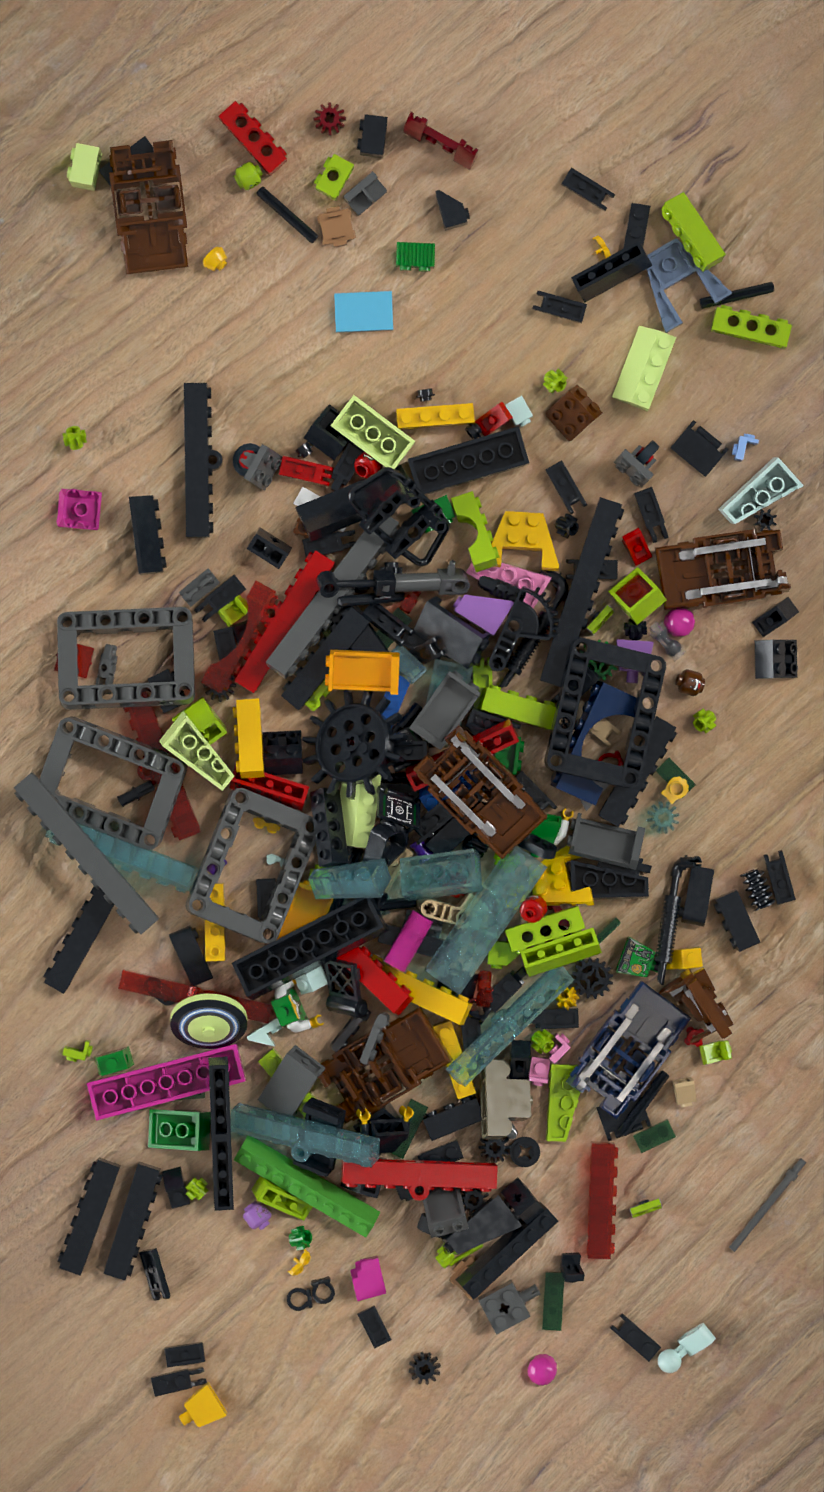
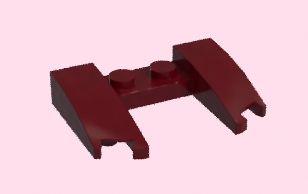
M410 112L404 126V134L418 142L425 136V140L433 145L438 143L443 146L442 149L449 154L454 152V162L468 170L471 169L477 159L479 149L475 148L472 151L473 147L466 144L467 141L461 139L460 143H457L427 126L428 119L424 117L421 119L418 116L414 118V113Z

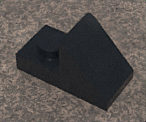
M181 1166L162 1171L165 1191L168 1193L171 1208L189 1205L191 1202L186 1195L188 1191L185 1188L186 1184Z

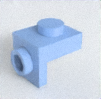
M744 434V436L738 438V443H734L732 455H735L734 460L743 461L747 443L754 445L759 443V440L755 439V435Z

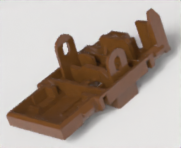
M173 140L153 142L154 152L131 155L130 145L110 147V167H113V172L109 173L117 236L122 237L120 244L121 252H124L126 274L189 267L186 244H188L187 236L184 233V228H187L182 180L180 165L175 164L177 156L175 147L173 148ZM153 180V185L179 182L180 190L178 185L154 187V197H150L148 181ZM144 181L146 189V198L141 199V193L139 189L117 191L116 193H114V190L131 187H140L139 182ZM182 200L183 211L157 214L158 219H153L151 202H155L157 211L180 209ZM142 203H147L149 220H144V215L118 218L117 210L119 216L140 214L143 212Z
M421 1007L383 1027L382 1032L384 1036L381 1043H377L375 1047L377 1054L373 1062L370 1061L367 1065L360 1062L368 1040L367 1037L371 1033L369 1032L338 1052L333 1053L331 1060L327 1059L321 1063L326 1068L319 1077L322 1084L326 1088L334 1081L344 1098V1101L337 1104L336 1107L346 1110L345 1124L359 1118L356 1114L358 1109L362 1115L365 1113V1108L370 1114L421 1085V1079L425 1080L432 1076L433 1072L453 1061ZM389 1055L390 1059L386 1060L380 1065L377 1064L376 1061L378 1059L382 1058L383 1056ZM391 1062L394 1063L395 1066L382 1073L380 1068ZM370 1065L371 1070L363 1075L359 1074V1071L362 1070L361 1066L366 1067ZM374 1073L376 1078L372 1079L371 1083L369 1081L365 1083L363 1079Z

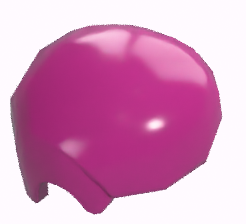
M685 608L672 609L664 618V626L666 631L672 636L683 637L689 635L694 629L695 618L693 613Z
M547 1354L536 1355L528 1366V1376L531 1381L537 1385L544 1386L554 1380L557 1374V1363L554 1358Z

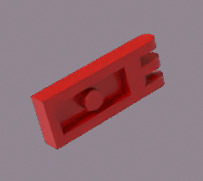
M283 456L279 475L329 486L330 482L323 481V477L331 479L332 475L324 472L325 470L333 471V467Z

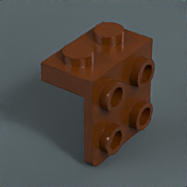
M577 384L546 412V417L568 441H572L603 412L600 410L599 405L587 396V392Z

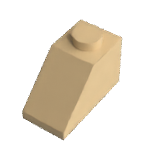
M691 1077L672 1080L677 1105L681 1104V1107L692 1106V1102L697 1101L694 1080Z

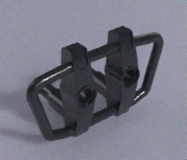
M385 467L354 486L349 491L348 500L362 518L359 526L368 535L373 532L387 544L385 551L394 559L402 555L417 566H426L432 561L450 529V524L442 512L443 509L433 499L427 498L408 475L404 476L401 472L391 467ZM386 475L396 478L398 481L376 498L368 512L356 499V495ZM388 502V507L386 509H382L383 504ZM403 502L414 509L419 507L420 503H423V507L401 524L393 538L379 527L395 513ZM430 526L437 531L438 535L426 556L420 559L407 549L415 541L419 540ZM415 527L414 531L408 534V530Z

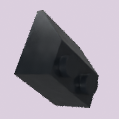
M329 404L311 425L304 439L335 461L350 440L331 427V424L340 412Z

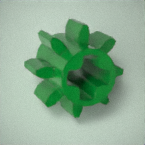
M304 1226L291 1229L292 1233L289 1235V1243L292 1247L296 1246L297 1251L310 1247L309 1244L312 1242L310 1230H305Z

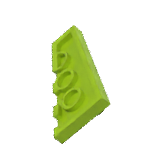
M550 1064L546 1141L566 1142L580 1092L570 1086L566 1080L578 1065Z

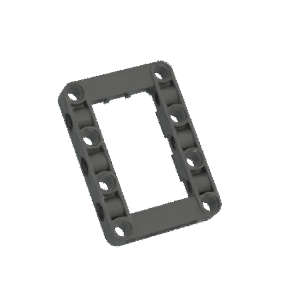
M186 607L64 612L59 615L57 619L59 700L65 709L187 705L195 699L193 619L190 610ZM182 615L188 617L185 622L178 621V618ZM143 617L149 618V621L145 624L139 622ZM104 619L111 620L110 624L106 626L102 625L101 622ZM67 620L72 621V625H71V626H69V627H64V626H63V623H64L65 621H67ZM172 629L174 682L78 686L79 669L77 655H79V651L77 648V637L80 633L117 634L120 631L140 633ZM182 690H189L190 694L188 696L180 695ZM145 691L151 692V696L149 698H143L141 696L142 693ZM106 693L113 694L109 700L103 699V696ZM67 695H73L74 699L72 701L64 700Z
M70 716L62 719L58 725L40 776V781L77 823L143 849L152 850L162 842L188 765L173 754L80 718ZM67 722H71L73 724L74 728L72 732L67 730ZM103 735L108 737V745L102 743ZM74 741L162 774L144 826L133 823L131 819L113 812L97 809L95 805L77 798L71 799L60 794L58 786L62 776L65 775L64 769L68 759L71 758L72 754L70 752ZM138 749L144 751V759H140L137 756ZM174 763L180 765L179 773L173 770L172 766ZM77 807L83 809L84 815L82 817L76 813ZM112 821L118 822V830L112 828ZM148 835H152L155 838L154 844H150L147 841Z
M238 788L232 790L228 795L187 898L186 910L192 915L261 943L269 944L277 940L316 842L314 828L312 832H308L305 827L307 822H311L314 826L313 817L247 789ZM238 792L244 797L242 803H238L235 800V795ZM244 812L295 832L260 921L246 914L231 910L227 906L214 903L210 898L213 887L218 883L226 863L224 862L229 848L233 845L240 827L238 825ZM224 828L229 831L227 839L221 836V831ZM294 857L298 858L300 862L297 868H294L291 864ZM209 864L215 867V872L212 875L207 872ZM280 893L285 895V901L282 904L277 900V896ZM195 900H198L201 903V907L198 911L194 910L192 907V903ZM265 929H269L271 931V937L269 939H265L263 937V932Z

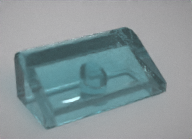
M398 645L391 651L400 653L399 673L410 684L413 685L426 673L427 668L405 647Z

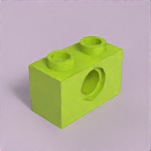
M333 154L332 158L328 157L323 167L326 169L323 174H318L314 184H316L315 189L318 192L336 201L354 169V164ZM336 172L339 177L336 181H331L328 179V174Z

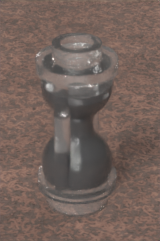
M656 621L648 628L650 630L648 635L659 641L665 648L668 658H672L675 662L686 652L683 649L684 646L668 634L663 622L658 623Z

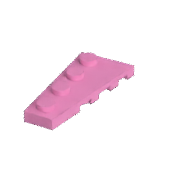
M471 563L466 571L467 574L478 580L482 576L493 579L497 578L519 589L526 586L535 591L537 587H540L538 592L540 595L544 592L552 578L505 563H501V567H491L479 572L475 571L473 563ZM526 593L523 602L534 609L538 599Z

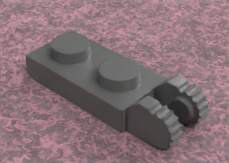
M382 1012V1014L380 1013L377 1016L362 1053L361 1063L367 1065L370 1061H374L377 1054L375 1047L377 1043H381L384 1036L382 1029L389 1024V1013Z

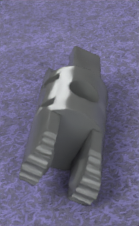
M105 645L104 652L101 653L95 685H103L104 678H106L105 685L113 684L118 656H116L117 646Z

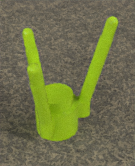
M483 1244L468 1250L456 1258L454 1254H449L442 1245L437 1250L439 1254L435 1258L443 1268H446L482 1248Z

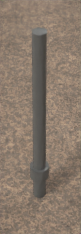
M800 1158L794 1167L786 1172V1177L729 1246L731 1250L735 1252L788 1185L796 1180L797 1174L807 1163Z

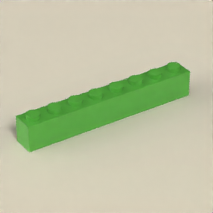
M249 1134L234 1158V1161L365 1238L380 1214V1211L312 1171L301 1169L299 1166L294 1165L293 1160Z

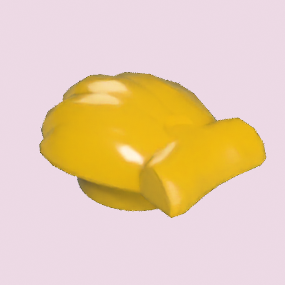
M673 777L661 794L673 804L688 793L689 785L687 780L681 777Z

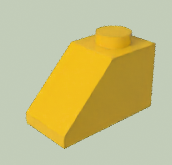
M698 946L672 949L674 950L671 953L673 954L672 964H667L666 970L703 967L701 948Z

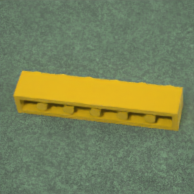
M373 954L372 958L380 960L385 965L383 969L387 973L391 971L398 978L397 982L401 986L404 984L412 991L410 993L414 998L411 1001L412 1003L454 1023L464 1025L473 1005L468 1002L469 998L458 994V997L451 994L452 990L443 986L437 988L434 986L435 982L426 978L422 981L417 978L418 974L409 970L406 973L402 972L392 965L384 963V958Z

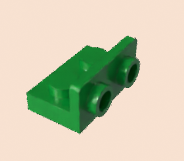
M518 737L519 742L495 753V757L513 775H516L517 771H521L522 760H518L519 752L523 753L524 741H521V737Z

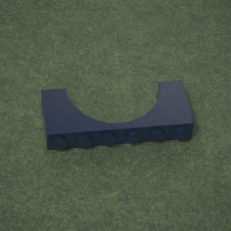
M598 680L591 688L589 700L583 705L581 718L575 723V731L571 738L568 754L582 757L584 739L589 730L600 720L613 715L634 717L635 713L633 711L636 697ZM556 771L551 776V786L596 806L603 788L594 781Z

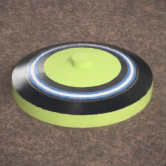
M199 994L182 1000L174 1007L170 1016V1027L175 1037L189 1046L202 1049H216L235 1043L245 1034L247 1030V1013L239 1002L230 997L219 994Z

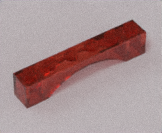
M255 580L246 597L248 621L242 639L228 656L209 666L201 683L219 693H223L224 690L228 691L232 684L230 680L232 674H237L241 667L240 659L242 656H247L251 648L248 646L251 639L255 641L260 632L257 629L260 622L264 624L269 615L266 612L269 605L273 607L278 598L275 595L276 590Z

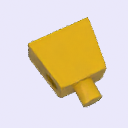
M207 1382L185 1401L184 1406L187 1411L179 1415V1418L184 1426L194 1421L197 1427H202L227 1416V1410L210 1383Z

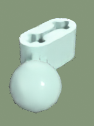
M704 1323L699 1324L678 1339L680 1345L677 1348L666 1349L660 1353L658 1357L660 1369L666 1373L676 1372L681 1366V1358L686 1354L692 1356L709 1346L716 1337Z

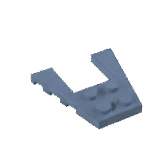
M677 238L647 255L653 266L646 270L665 333L682 325L683 322L664 290L691 274L697 273L715 304L732 295V292L709 270L702 272L695 265L692 255L684 249L683 244Z

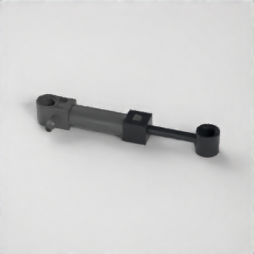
M454 560L449 562L448 568L437 569V573L394 574L393 570H374L373 579L338 580L333 572L323 571L316 578L320 594L326 598L335 596L339 588L373 587L375 596H394L395 592L438 591L439 595H461L470 588L466 572L461 568H456Z

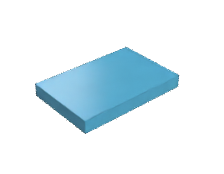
M392 291L334 293L336 333L393 330Z

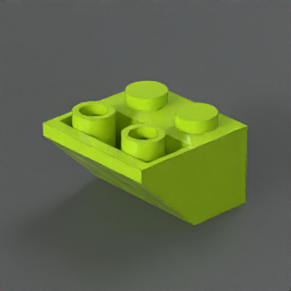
M201 697L183 710L210 745L227 733L224 723L204 697ZM182 712L173 717L172 721L175 722Z

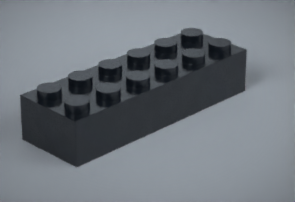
M519 426L408 459L413 480L417 484L416 487L424 495L520 468L530 463Z

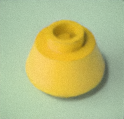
M219 246L213 248L203 259V266L213 271L217 269L221 271L227 265V256L223 248Z

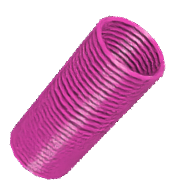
M412 910L405 922L406 924H404L403 929H401L402 931H400L401 933H399L384 959L385 962L402 972H405L433 923V921Z

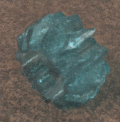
M660 801L658 802L659 809L653 804L651 807L655 812H647V814L653 815V818H648L647 822L654 821L650 828L653 829L658 825L656 832L660 833L663 827V832L667 834V827L672 831L675 829L671 825L672 822L674 824L679 823V821L673 820V817H678L679 813L672 814L676 807L673 806L668 809L670 803L666 802L663 808V803ZM665 812L667 813L665 816L668 817V820H664L661 823V819H658V816Z

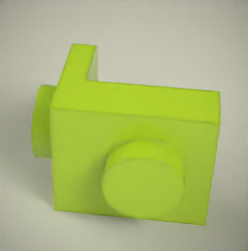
M238 595L232 602L221 608L218 614L226 625L230 627L243 618L251 608L248 601Z
M86 1040L84 1050L65 1046L62 1055L67 1056L66 1059L77 1062L78 1059L85 1061L87 1056H91L93 1046L90 1045V1040Z
M728 1040L715 1041L699 1046L703 1065L732 1059V1049Z

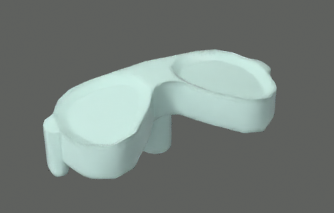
M275 854L266 856L267 864L271 865L279 862L282 867L284 858Z

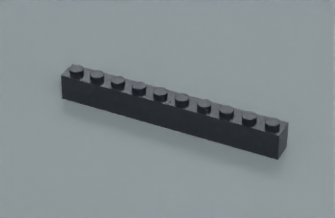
M599 497L559 619L560 621L558 622L560 629L555 631L559 635L556 638L553 637L540 681L561 687L570 645L574 640L582 638L579 634L581 629L585 630L588 619L585 616L587 611L591 612L594 600H591L593 592L597 593L600 585V582H597L599 574L603 575L606 564L603 563L605 556L609 557L612 546L609 545L611 537L615 538L618 527H615L617 519L621 520L624 509L621 508L622 504Z

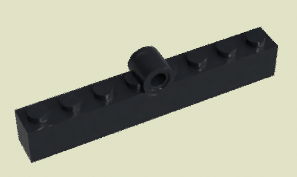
M184 383L186 538H210V533H214L213 522H210V514H213V503L209 501V495H213V483H209V476H213V471L222 467L223 457L218 451L212 450V445H209V437H212V426H208V418H212V407H208V399L212 398L211 387H208L207 383ZM215 456L218 461L212 465L209 463V459Z
M228 1057L208 1058L214 1210H234Z

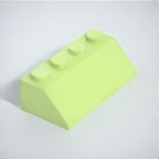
M639 326L612 398L648 411L676 337L659 330Z
M355 395L352 396L331 424V427L383 466L393 469L399 465L415 444L411 437Z
M380 774L372 779L376 794L371 795L367 793L364 783L357 784L355 800H350L346 797L347 784H341L340 797L347 846L367 847L371 829L375 825L377 788L381 783Z

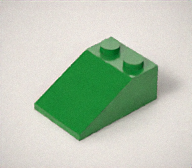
M150 1109L148 1148L189 1151L209 1150L210 1112Z

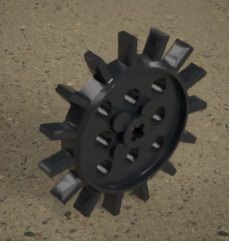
M344 690V706L337 709L332 701L326 699L324 702L331 714L324 721L315 716L309 718L320 728L317 737H302V741L309 745H315L316 754L302 760L306 765L319 763L321 769L311 778L314 783L319 784L327 775L333 778L326 793L335 796L340 784L344 783L347 784L346 797L350 800H355L357 784L364 783L367 793L374 795L376 793L372 783L373 778L380 774L387 781L391 782L393 780L390 773L384 768L390 759L396 762H404L405 759L402 756L392 753L394 742L408 740V736L404 733L393 734L391 726L402 720L403 716L397 712L386 719L383 712L391 702L386 697H383L374 709L369 706L373 694L372 691L364 690L361 703L359 704L353 703L352 692ZM371 716V721L365 724L366 719ZM354 723L353 729L349 731V725ZM337 729L336 735L331 737L333 730ZM375 734V739L370 742V736ZM341 747L340 753L336 755V749ZM379 752V757L374 760V754ZM362 758L361 765L357 766L358 759ZM345 764L344 771L340 773V767Z

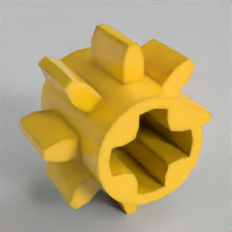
M565 985L564 988L557 989L558 993L557 996H554V999L558 1002L559 1008L564 1006L568 1011L569 1008L576 1007V1000L579 999V996L575 994L576 990L574 987L569 990L567 985Z

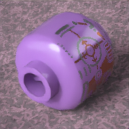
M254 1201L244 1209L243 1218L251 1229L259 1228L262 1230L270 1224L268 1220L271 1218V1213L264 1203Z

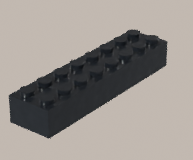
M367 893L232 962V965L246 996L251 1000H255L389 930L373 896Z

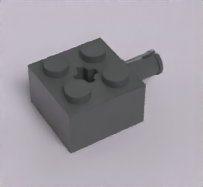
M511 1279L479 1296L478 1301L497 1335L531 1317L526 1307V1302L541 1295L536 1284L520 1292ZM502 1303H504V1305H508L506 1311H504V1309H501Z

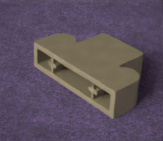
M484 1060L480 1063L482 1139H502L511 1133V1121H525L531 1117L533 1097L530 1095V1081L507 1079L510 1074V1066L503 1060Z

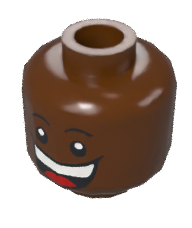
M685 669L681 674L677 675L675 685H678L680 693L697 696L704 689L705 679L700 672Z

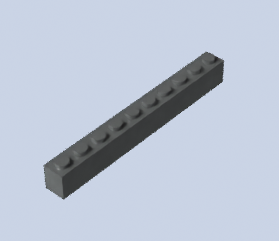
M390 516L379 527L393 538L400 525L398 521ZM364 531L333 572L338 580H365L366 572L375 567L378 561L376 559L380 554L383 555L386 552L387 544L374 532L368 535ZM355 587L339 588L338 593L330 598L323 597L319 591L266 661L267 666L285 679L288 676H292L297 670L296 665L299 661H304L308 656V649L311 645L315 646L319 641L321 632L329 628L333 616L338 615L343 607L338 606L337 598L339 596L353 595Z
M33 772L14 787L16 797L21 802L25 800L29 805L27 807L29 812L34 817L38 815L42 820L40 822L42 827L46 831L51 830L54 834L52 838L59 846L64 845L67 849L65 853L72 861L76 859L80 864L78 868L84 875L89 874L92 878L91 883L97 890L102 889L105 893L103 897L109 904H115L118 908L116 912L122 919L125 917L130 922L129 927L135 934L138 932L143 934L160 919Z

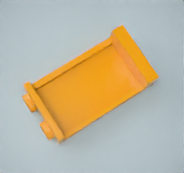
M330 650V655H326V667H329V674H325V686H329L328 691L331 692L332 689L388 691L391 695H398L400 653Z
M300 881L277 939L328 914L335 897L331 895L333 891L324 887L319 890L310 881Z

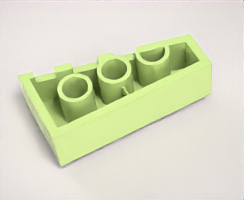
M182 711L160 739V743L164 748L223 791L233 779L234 774L185 712Z

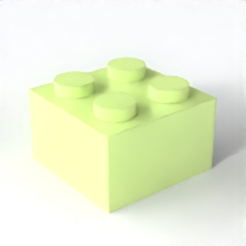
M76 143V148L72 147L70 159H72L73 163L72 167H68L67 178H69L68 181L72 187L95 191L102 157L99 147Z

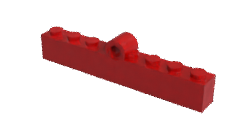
M317 550L314 553L310 552L305 559L307 563L305 568H300L294 577L297 581L293 586L290 584L284 594L287 597L284 602L279 601L277 605L274 603L266 604L261 610V616L266 621L264 627L267 629L263 635L259 633L254 641L256 647L253 651H248L244 657L246 663L243 667L239 666L234 674L236 677L234 681L252 693L256 692L270 669L266 661L319 590L316 581L317 576L323 571H331L336 563ZM270 608L275 610L273 618L267 615V611Z
M342 1158L341 1181L347 1187H357V1184H365V1187L376 1188L377 1185H384V1188H396V1185L403 1186L404 1189H408L413 1199L421 1201L427 1198L429 1190H434V1187H442V1190L448 1191L453 1190V1187L461 1188L462 1191H472V1188H480L482 1192H491L492 1189H497L498 1166L496 1163ZM418 1186L423 1187L420 1193L415 1192V1188Z

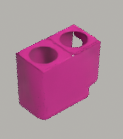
M378 1256L363 1258L355 1262L356 1268L351 1269L350 1272L357 1301L386 1294Z

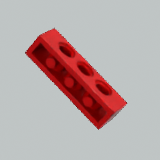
M234 101L218 116L219 120L267 174L271 176L287 162L285 157L287 153L281 146L278 148L273 143L274 138L268 132L264 133L260 129L262 125L255 117L250 118L247 114L249 110L243 103L238 104ZM245 119L247 121L246 126L238 127L236 125L237 120ZM252 133H257L260 138L258 141L252 142L249 140V136ZM265 147L273 150L270 156L262 154V150Z

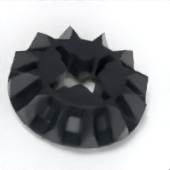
M522 1136L512 1143L510 1157L516 1165L530 1167L538 1161L540 1147L531 1137ZM520 1145L525 1149L531 1146L528 1151L530 1159L526 1155L518 1157L522 1152Z

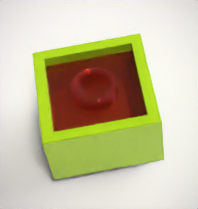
M638 567L608 591L616 604L637 625L667 601L660 589Z

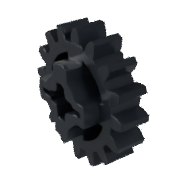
M588 957L587 963L582 959V966L576 965L575 967L578 971L572 972L576 976V978L572 979L573 983H577L574 987L575 990L580 988L579 994L583 995L586 993L587 999H589L590 995L597 999V994L603 997L604 990L610 991L607 985H613V982L609 980V978L613 977V974H608V971L611 969L610 966L605 968L606 962L603 961L600 964L599 958L592 962L591 957ZM591 966L589 971L582 972L584 968ZM599 967L604 971L605 977L599 975ZM592 973H595L597 981L594 980L593 983L590 984V980L587 977L591 976ZM580 979L585 980L587 983L586 989L581 985ZM598 984L603 985L600 989L593 991L594 987Z

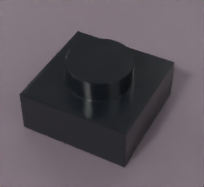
M250 619L232 625L238 645L256 639Z

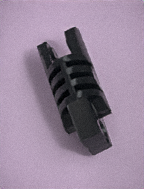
M482 576L478 581L479 588L490 592L491 595L515 602L520 591L518 587L497 578L493 579ZM523 591L521 593L520 601H524L526 592Z

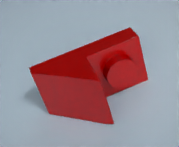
M501 402L478 418L475 423L481 428L483 435L487 436L508 423L513 417L504 403Z
M639 527L622 536V542L635 566L652 558Z

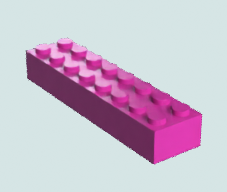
M237 1043L88 1082L87 1087L96 1121L209 1091L208 1058L228 1057L229 1086L247 1081Z

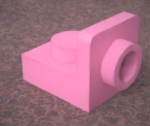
M558 1033L554 1035L561 1045L558 1046L556 1044L549 1052L550 1055L548 1057L554 1064L571 1048L568 1045L570 1040L563 1033L561 1035Z
M531 1057L528 1080L532 1081L533 1085L543 1086V1083H548L550 1059Z

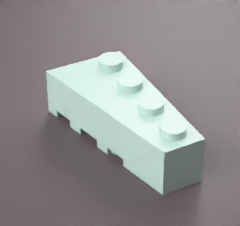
M773 457L718 510L730 523L736 524L804 485L779 457Z

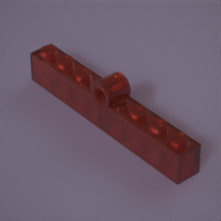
M147 691L142 693L141 696L143 698H149ZM153 706L123 707L125 713L129 712L131 719L128 721L132 731L136 730L138 737L135 738L137 741L171 754L160 743V739L164 734ZM174 763L172 768L175 772L179 773ZM139 765L137 768L138 776L143 780H152L153 784L157 783L159 786L162 774L151 770L150 775H145L143 773L144 767ZM183 783L170 817L173 823L171 831L174 838L178 837L179 841L202 832Z
M124 968L118 989L177 1003L199 994L224 995L236 1000L244 1007L247 1019L267 1024L269 1023L272 1011V1004L256 999L251 1000L248 997Z

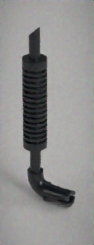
M541 570L539 574L552 577L550 582L553 583L552 586L557 588L554 594L555 598L551 603L555 604L551 611H556L561 601H564L568 594L567 581L561 572L559 574L555 571L544 570L547 572L545 573ZM541 610L538 614V633L547 634L546 630H549L550 620L547 611ZM524 637L525 640L522 639L523 643L520 642L521 646H518L519 649L515 650L517 652L513 653V659H510L509 661L511 662L506 664V668L509 670L498 687H507L515 674L521 675V669H524L523 666L527 665L525 663L529 662L528 659H531L530 656H533L532 653H535L534 649H537L536 646H539L538 643H541L540 640L542 639Z
M688 855L680 857L671 869L669 895H664V906L662 908L664 909L662 910L664 914L661 915L663 918H661L660 924L662 925H660L661 929H659L661 933H659L658 939L660 940L657 942L659 943L657 944L659 948L656 949L658 952H656L657 955L655 956V962L659 963L657 980L661 985H664L667 964H672L673 954L671 953L674 952L672 950L674 949L673 945H675L674 938L676 935L674 934H676L675 930H677L676 926L678 925V920L676 919L679 918L677 915H679V904H681V897L677 896L679 878L682 877V872L686 868L701 867L702 864H696L702 863L699 856L688 857Z

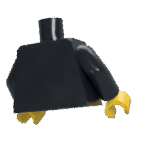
M404 1106L399 1108V1113L403 1118L370 1120L369 1123L367 1121L371 1115L366 1108L364 1115H362L359 1109L356 1111L357 1116L362 1122L360 1124L361 1139L372 1155L379 1157L382 1153L395 1152L408 1139L409 1119L414 1115L412 1108L407 1106V1111Z

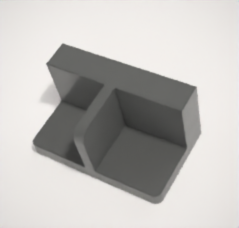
M372 171L344 195V200L359 216L387 193V189Z

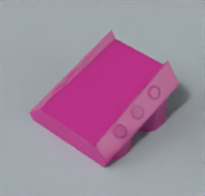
M61 488L59 492L57 526L98 530L102 493Z

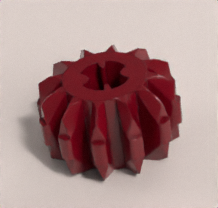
M328 102V108L321 104L322 111L316 110L315 113L318 116L313 118L315 122H319L315 125L316 129L323 127L321 134L328 130L329 136H332V130L338 134L339 129L337 127H345L341 123L346 121V117L341 116L344 114V110L337 111L339 108L338 104L331 108V102ZM328 115H330V117L334 116L333 122H332V123H329V121H328V123H327V122H326V120H327L326 116H328Z

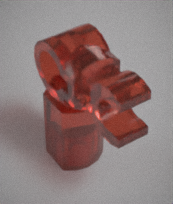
M413 591L411 595L408 594L399 609L409 615L417 604V598L422 591Z
M480 970L478 972L476 1006L489 1008L493 1002L492 992L494 988H491L492 972Z

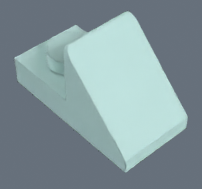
M274 1018L247 1035V1039L275 1046L268 1032L271 1031L273 1034L282 1028L278 1018Z

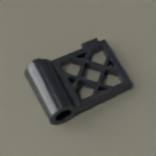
M338 959L325 963L329 996L326 1000L327 1009L332 1012L362 1018L367 1013L368 1006L367 1002L361 997L359 983L361 976L357 964ZM332 965H334L337 968V974L332 969ZM345 968L351 969V977L345 971ZM340 974H341V975L345 978V980L347 981L345 984H344V982L339 978ZM334 982H336L339 985V987L341 988L340 990L335 989ZM348 985L353 988L354 994L348 989Z

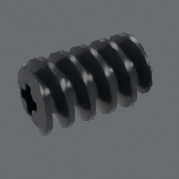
M759 868L740 875V877L747 878L743 884H749L745 891L752 892L748 899H755L751 906H757L758 908L754 911L768 907L775 902V899H768L772 896V892H766L770 886L763 884L767 881V878L760 877L765 872L764 870H758Z

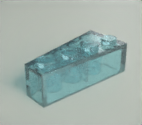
M383 858L315 869L308 880L315 899L382 897L391 880V876Z

